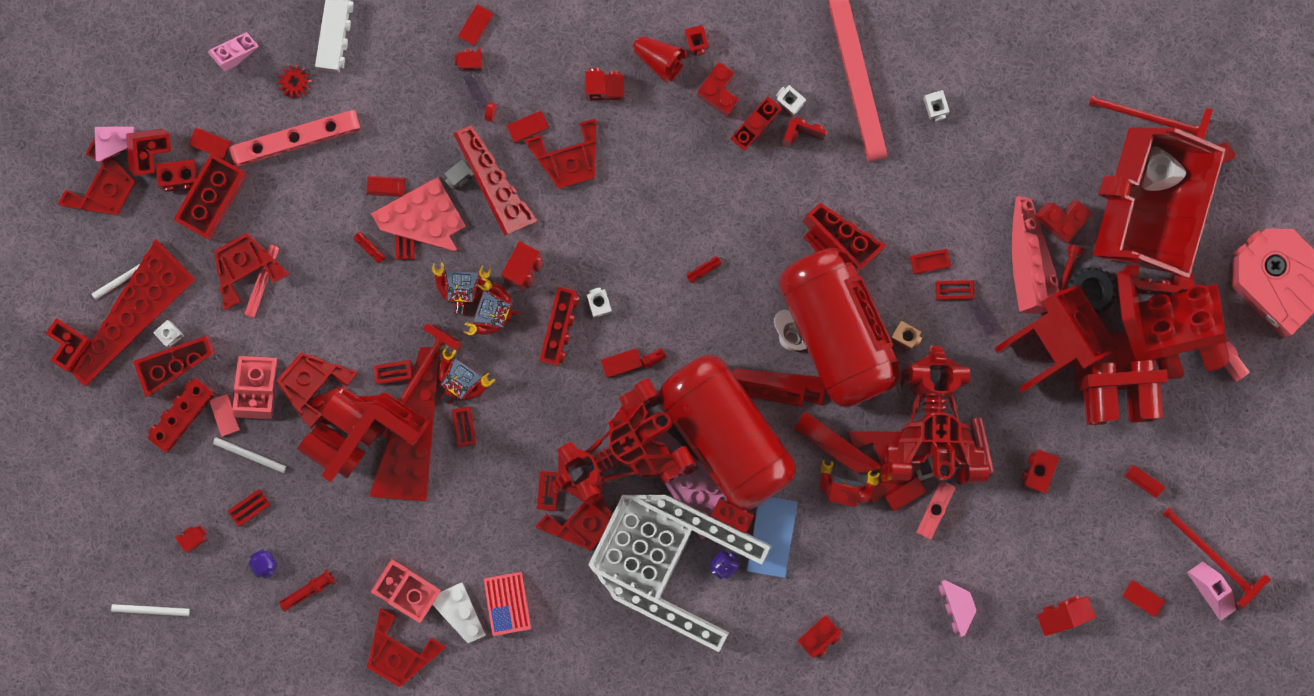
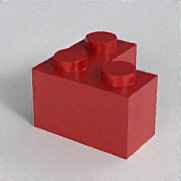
M718 62L697 91V97L728 118L739 103V98L725 89L733 79L734 72Z
M590 68L589 71H585L586 101L624 100V74H620L618 71H611L609 74H605L600 68Z
M164 129L126 134L129 171L136 176L154 173L153 154L171 152L170 133Z
M1071 201L1063 211L1056 204L1046 202L1034 217L1058 240L1069 242L1093 213L1080 201Z
M56 318L45 333L61 344L50 361L71 373L89 347L91 340Z
M1079 595L1057 603V607H1054L1053 604L1043 607V612L1036 614L1044 636L1074 628L1096 618L1088 596L1080 598Z

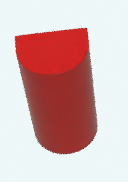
M1133 464L1130 465L1124 474L1126 479L1155 499L1165 489L1164 485Z

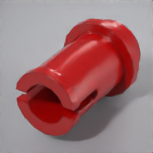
M662 348L647 356L643 355L641 361L646 369L648 367L652 368V365L666 359Z

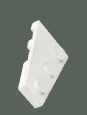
M463 582L439 593L432 605L467 643L486 636Z

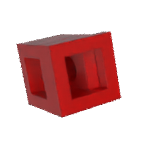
M703 25L684 30L690 54L694 53L695 56L705 54V50L709 49ZM694 40H699L701 42L700 45H694Z
M477 48V52H474L472 49L462 50L463 52L455 54V66H458L459 71L482 70L481 48Z
M202 525L194 528L191 526L182 532L183 536H175V539L185 553H190L208 540L205 537L207 532Z

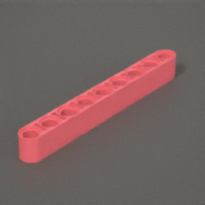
M828 0L833 25L836 27L834 29L838 45H840L842 61L845 63L843 65L847 81H849L848 85L856 117L859 118L857 121L861 136H863L862 141L865 153L868 154L866 155L867 160L870 162L887 158V151L849 0Z

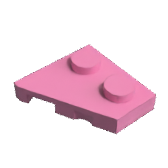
M95 127L96 164L102 163V160L111 156H117L122 151H127L126 134L134 133V127Z

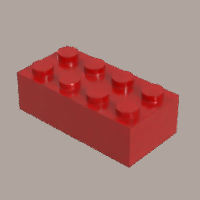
M211 153L173 220L211 241L248 175L243 170Z

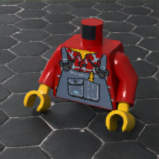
M442 262L441 268L436 269L433 263L432 271L435 274L436 287L442 298L446 299L448 303H455L454 314L465 315L466 304H475V301L481 299L483 290L478 284L481 286L485 285L486 281L482 277L489 280L492 272L491 267L488 272L483 271L484 265L481 266L479 272L444 270Z
M482 277L486 281L485 285L481 286L478 284L483 293L473 324L468 322L464 324L470 326L468 332L463 331L468 335L497 333L500 329L505 328L507 321L518 324L520 319V313L511 311L513 302L510 301V295L502 286L490 282L485 277Z
M446 346L439 365L440 385L446 391L440 399L450 406L455 397L462 401H470L480 397L495 382V379L488 381L487 376L489 373L483 377L453 357L456 354V350L449 353L447 350L449 346Z
M825 460L822 461L819 488L822 493L827 495L828 501L856 507L860 503H866L870 500L875 485L879 483V473L873 477L871 476L872 471H869L867 483L865 484L830 475L833 462L831 461L830 466H827L824 463Z

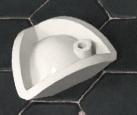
M1154 146L1151 148L1146 161L1141 186L1145 190L1150 191L1170 188L1178 184L1185 177L1186 170L1173 156L1160 147Z

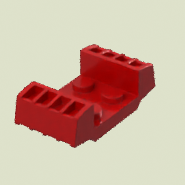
M1127 265L1119 270L1120 272L1130 269L1137 293L1172 295L1185 292L1192 286H1195L1193 273L1190 274L1189 278H1182L1173 274L1172 281L1161 280L1160 283H1155L1153 279L1141 278L1138 281L1140 265Z

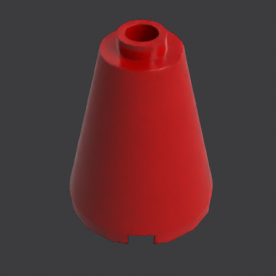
M645 36L637 38L633 44L634 53L665 83H668V80L672 82L684 66L681 64L682 59L686 60L687 51L685 49Z

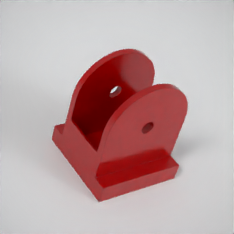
M1078 284L1056 292L1041 301L1048 313L994 348L996 354H1000L1037 333L1055 361V365L1019 388L1021 394L1045 382L1079 361L1084 369L1119 350Z

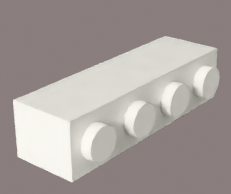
M325 0L315 63L317 70L340 73V68H344L345 57H342L343 50H347L348 39L345 36L346 31H350L351 20H348L349 13L353 12L354 2L351 0Z

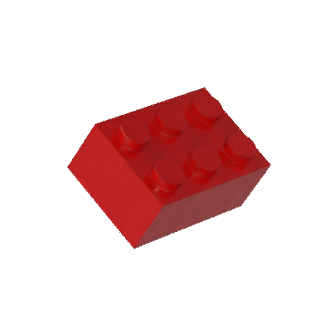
M518 241L501 274L504 282L525 292L526 288L530 289L535 280L533 279L535 271L539 272L543 265L540 251Z

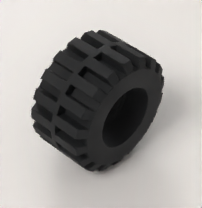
M1084 267L1070 277L1067 288L1077 284L1081 288L1082 283L1087 280L1096 282L1101 288V297L1098 301L1090 302L1095 312L1100 314L1113 304L1114 297H1116L1117 292H1115V289L1117 287L1113 283L1114 278H1110V273L1108 271L1104 272L1101 267Z

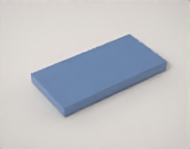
M771 497L758 506L753 537L771 545V548L762 565L751 559L748 560V572L785 578L797 501Z

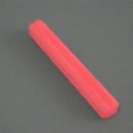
M269 245L267 252L276 260L279 248ZM265 267L260 269L245 311V315L254 318L269 279V274Z

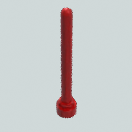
M1069 244L1067 249V256L1069 258L1059 284V291L1066 289L1075 261L1079 259V256H1082L1083 248Z

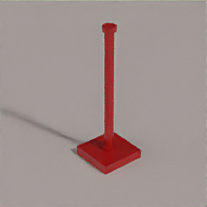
M1095 95L1091 96L1089 106L1093 107L1095 105L1193 133L1194 136L1203 140L1213 112L1212 109L1205 108L1201 124L1193 126L1095 98Z
M426 323L423 330L434 336L436 342L400 397L399 401L404 404L410 398L442 345L445 346L446 344L454 350H460L464 345L432 323ZM384 426L379 434L387 438L389 428Z
M1169 507L1162 516L1164 518L1167 517L1244 589L1243 592L1245 594L1235 603L1238 610L1244 608L1271 579L1264 574L1254 584L1246 582L1171 511L1172 508Z

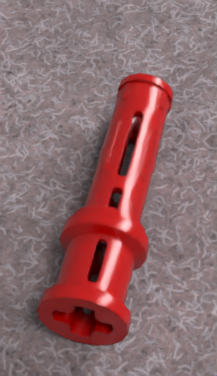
M325 569L323 574L316 578H311L304 587L280 600V606L286 612L315 593L320 594L327 586L336 584V581L330 571Z

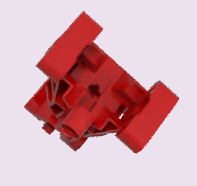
M942 346L929 347L926 357L906 367L901 372V386L910 387V390L916 395L913 405L914 410L910 423L901 427V432L895 444L886 445L885 464L881 468L882 482L903 483L904 481H910L913 464L924 463L932 454L933 473L938 480L951 478L954 475L955 467H958L956 473L957 484L979 485L988 482L989 468L988 465H984L983 447H975V443L968 431V424L960 423L956 412L957 406L953 391L969 384L970 368L963 367L945 356ZM930 370H940L941 372L940 387L937 390H934V383L930 381ZM946 396H948L951 410L954 412L955 417L945 413V410H947V407H945V403H947V400H945ZM921 398H924L925 402H923V405H925L923 411L925 415L922 419L913 423ZM941 466L946 467V469H947V475H946V476L941 475V473H940V467H941Z
M649 378L634 385L635 389L619 398L623 406H621L612 421L608 422L611 429L590 448L583 451L578 449L573 442H569L557 449L558 477L551 483L555 493L558 494L566 491L592 506L605 498L601 492L605 482L635 474L639 479L661 476L663 482L668 483L682 475L687 476L698 470V466L686 446L670 453L664 443L652 440L667 432L672 426V420L665 412H659L650 416L647 409H651L661 402L659 394ZM660 418H667L668 421L665 426H658L657 423ZM609 435V448H604L602 452L598 451L595 456L591 455ZM585 464L589 466L594 464L595 470L590 472L589 478L577 484L571 472ZM619 464L632 470V472L623 474L617 473L604 476V472H609L612 468L615 469Z

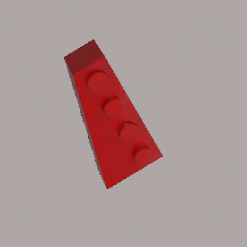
M819 203L802 221L828 248H838L846 252L857 274L886 247L885 243L877 241L871 234L858 229L855 224L847 222L841 218V215L822 203Z
M207 335L133 361L145 397L151 396L166 386L167 383L169 384L215 354L211 339Z

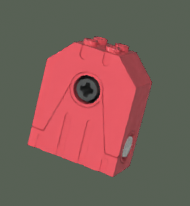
M1265 229L1261 232L1258 230L1246 240L1248 242L1247 245L1243 244L1233 253L1235 257L1231 260V287L1282 338L1291 336L1314 313V249L1294 229Z

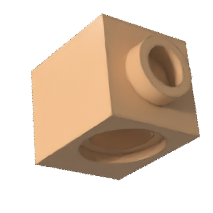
M900 321L891 340L911 350L913 346L918 347L922 339L919 336L921 331ZM903 332H910L913 336L912 340L905 341L903 339Z

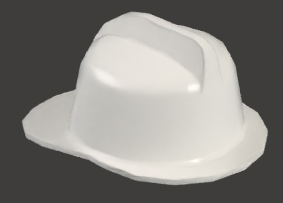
M779 311L775 315L774 326L779 334L781 345L785 349L794 352L806 349L790 311Z

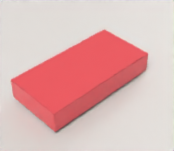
M228 394L209 400L221 437L241 431L238 421L233 415V407Z

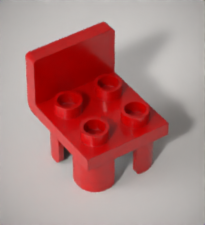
M1130 269L1117 272L1122 320L1136 360H1156L1159 370H1167L1168 379H1178L1184 376L1179 353L1199 349L1205 369L1208 371L1219 369L1227 364L1229 352L1226 345V331L1217 284L1210 286L1195 285L1185 292L1172 295L1157 294L1147 301L1140 302Z
M1126 332L1109 333L1119 348L1114 354L1084 369L1079 361L1073 364L1075 392L1084 393L1087 426L1105 425L1108 421H1115L1119 418L1117 390H1126L1128 418L1131 423L1157 421V418L1163 419L1161 384L1168 382L1167 370H1155L1154 360H1136Z
M341 386L339 392L337 391L322 411V415L348 433V437L345 438L323 422H318L311 433L304 437L297 450L325 468L321 476L329 482H332L338 473L347 479L366 453L357 447L360 442L369 447L383 427L386 426L412 445H415L430 422L389 393L383 392L378 396H357L344 386Z

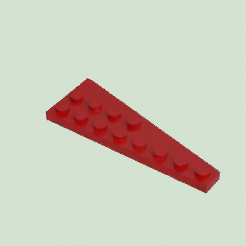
M157 239L152 242V246L147 254L144 255L139 267L134 271L129 283L124 287L111 308L109 315L103 321L99 331L91 340L89 347L71 372L85 387L196 280Z
M420 347L412 372L413 376L431 350L430 347ZM440 350L405 404L430 423L415 445H412L391 431L370 491V497L427 501Z

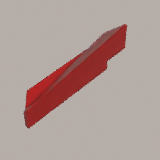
M734 369L733 371L734 376L750 397L801 407L803 400L822 405L825 388L819 376Z
M804 412L793 429L811 438L809 442L856 474L880 470L882 467L807 412Z

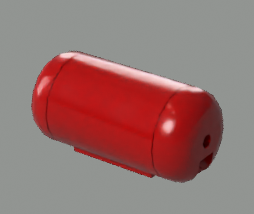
M838 248L824 249L807 255L786 267L779 278L780 292L784 296L785 303L831 401L839 407L848 408L875 398L896 386L900 380L901 370L892 350L893 343L862 276H858L848 254Z
M703 355L696 358L671 375L662 384L659 397L663 409L733 506L741 510L753 509L781 491L793 480L796 473V464L792 456L788 453L730 368L720 357Z

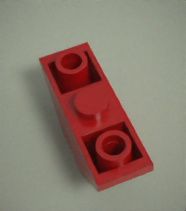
M767 96L730 140L743 151H746L768 128L782 108Z

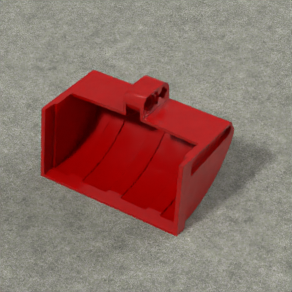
M1129 128L1115 176H1103L1098 195L1108 199L1093 256L1129 265H1140L1139 267L1165 271L1182 278H1189L1226 149L1177 128ZM1154 146L1165 150L1186 170L1185 177L1178 184L1158 191L1145 190L1141 186L1146 161L1151 148Z

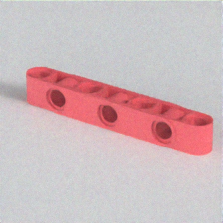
M351 110L229 147L234 166L238 167L359 131L361 128L356 111ZM331 123L336 124V129L333 132L327 131V126ZM298 134L300 136L298 142L292 143L290 141L292 135ZM257 145H262V152L259 154L254 153V148Z

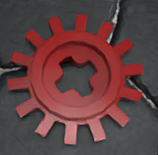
M289 65L288 72L284 68L282 69L285 75H278V77L282 78L281 81H277V84H282L279 91L285 89L283 95L286 96L287 93H290L291 99H293V94H296L297 99L300 98V92L306 95L305 88L310 90V87L306 85L311 83V80L306 79L310 74H303L305 71L304 67L299 71V65H296L295 70H292V66ZM295 76L296 79H299L296 87L289 84L291 77Z

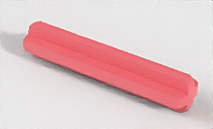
M980 417L974 418L971 422L977 447H983L984 465H988L989 473H992L994 470L983 421Z

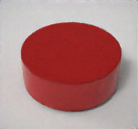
M489 102L486 106L485 120L488 122H493L495 119L496 103Z

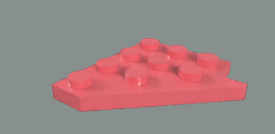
M438 177L371 213L381 232L398 235L399 237H405L456 252L457 249L450 236L466 228Z

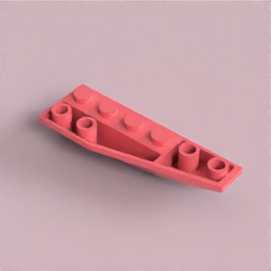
M1018 196L1015 200L1013 216L1012 263L1019 312L1028 314L1044 313L1048 311L1041 301L1059 292L1058 279L1040 223L1034 217L1036 211L1032 199Z

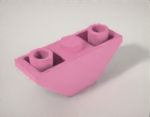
M246 32L210 49L208 53L225 72L237 66L259 46Z
M1204 562L1199 563L1187 572L1220 621L1236 610L1233 591L1220 573Z
M946 580L940 581L941 586H938L941 596L946 597L948 603L945 604L948 616L952 615L954 620L951 623L955 634L958 633L960 637L965 636L977 611L971 593Z

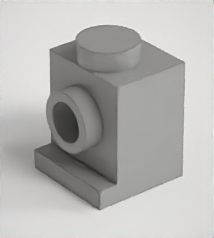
M463 160L445 173L447 177L445 182L451 189L458 186L460 188L469 181V177L475 178L471 169Z

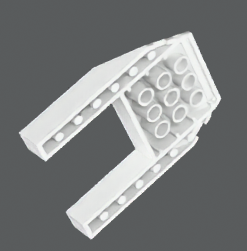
M622 495L588 564L589 567L595 572L614 600L719 652L729 632L660 598L692 531L761 565L764 563L771 545L667 495Z

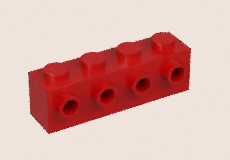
M557 287L539 359L540 363L559 367V364L564 362L566 352H563L564 344L568 345L570 334L567 332L569 326H573L575 315H572L574 307H578L580 298L575 290Z
M197 378L188 381L184 387L186 390L183 394H178L172 402L174 405L170 410L166 409L160 416L162 420L158 425L154 424L148 431L149 436L147 439L165 453H169L210 402L209 400L216 394Z

